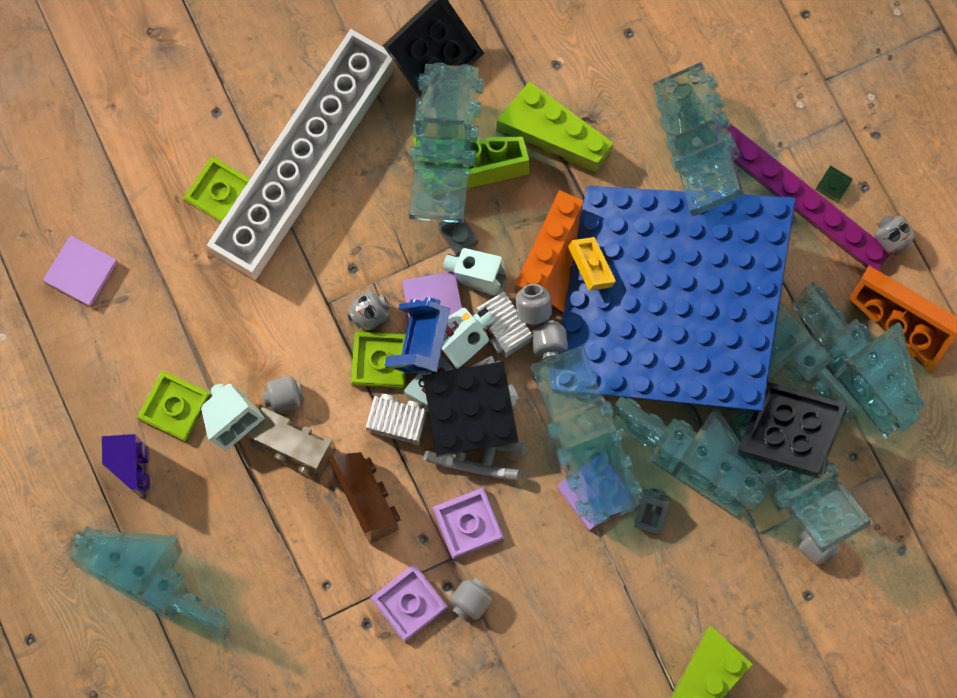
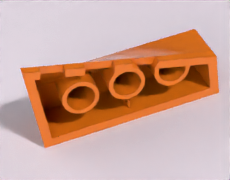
M559 190L515 284L514 293L516 294L528 284H538L546 288L551 296L552 309L562 314L564 313L573 263V256L568 246L572 240H577L583 200Z
M871 266L867 267L849 298L871 320L878 322L887 330L886 334L901 343L913 359L917 358L929 374L932 373L957 336V316Z

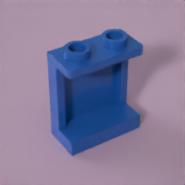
M426 297L424 301L410 299L409 303L399 304V310L410 314L402 354L387 356L385 367L406 374L437 372L450 308L440 305V300Z

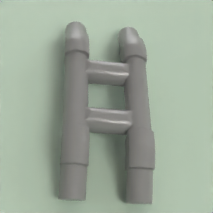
M430 427L429 434L433 435L432 428ZM516 443L484 449L482 463L466 460L467 452L455 454V458H453L452 456L437 457L436 453L426 451L423 460L445 468L463 470L498 479L519 481L521 479V470L492 466L495 450L506 453L525 454L527 445L525 443Z

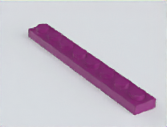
M727 120L710 139L709 143L776 197L795 198L794 211L866 269L868 266H871L878 270L891 255L883 249L877 239Z

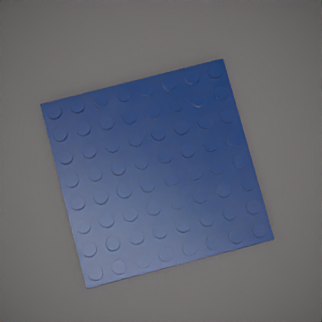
M587 186L577 240L595 237L616 282L611 288L589 291L573 259L562 326L567 332L568 351L554 364L550 389L552 391L763 412L796 199L793 197Z

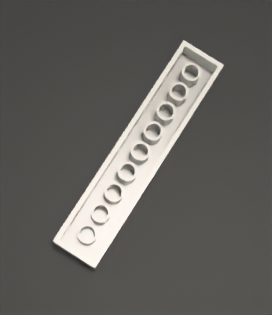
M352 29L349 30L208 242L207 247L211 255L251 279L257 280L397 65L384 47Z

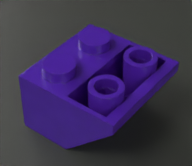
M136 434L102 436V464L137 496L146 498V490H150V476L145 474V463H149L148 446L145 447L144 442Z

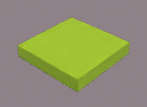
M211 156L183 197V200L221 223L250 178Z
M355 331L351 386L405 389L406 373L385 367L387 356L402 354L406 334Z
M162 370L137 419L181 441L187 442L202 414L201 408L209 400L211 393Z

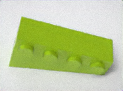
M530 81L497 119V132L504 135L506 133L513 137H523L524 143L527 144L528 142L541 148L544 152L561 156L564 160L594 173L597 172L612 152V141Z
M447 137L436 138V140L413 138L415 154L427 198L530 174L529 157L523 137H488L487 140H473V137H463V140H447Z
M710 625L703 633L670 698H723L753 664Z

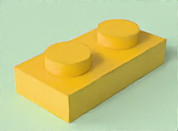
M595 237L572 240L568 248L588 290L611 288L616 280Z

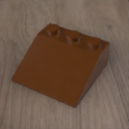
M362 452L329 456L328 460L369 544L399 530L397 522L401 521V518L395 506L389 508L385 500L389 494L382 481L376 482L373 473L377 471L371 458L365 459Z

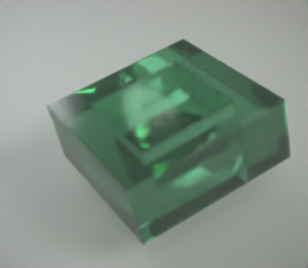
M830 165L815 190L838 203L853 179Z

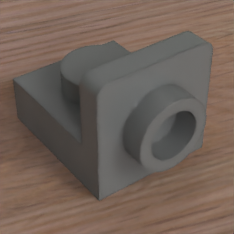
M461 210L455 213L454 211L448 212L440 219L441 222L438 224L439 232L455 256H458L463 248L469 249L478 243V238L465 221Z
M644 489L634 527L661 535L670 505V497L660 489Z

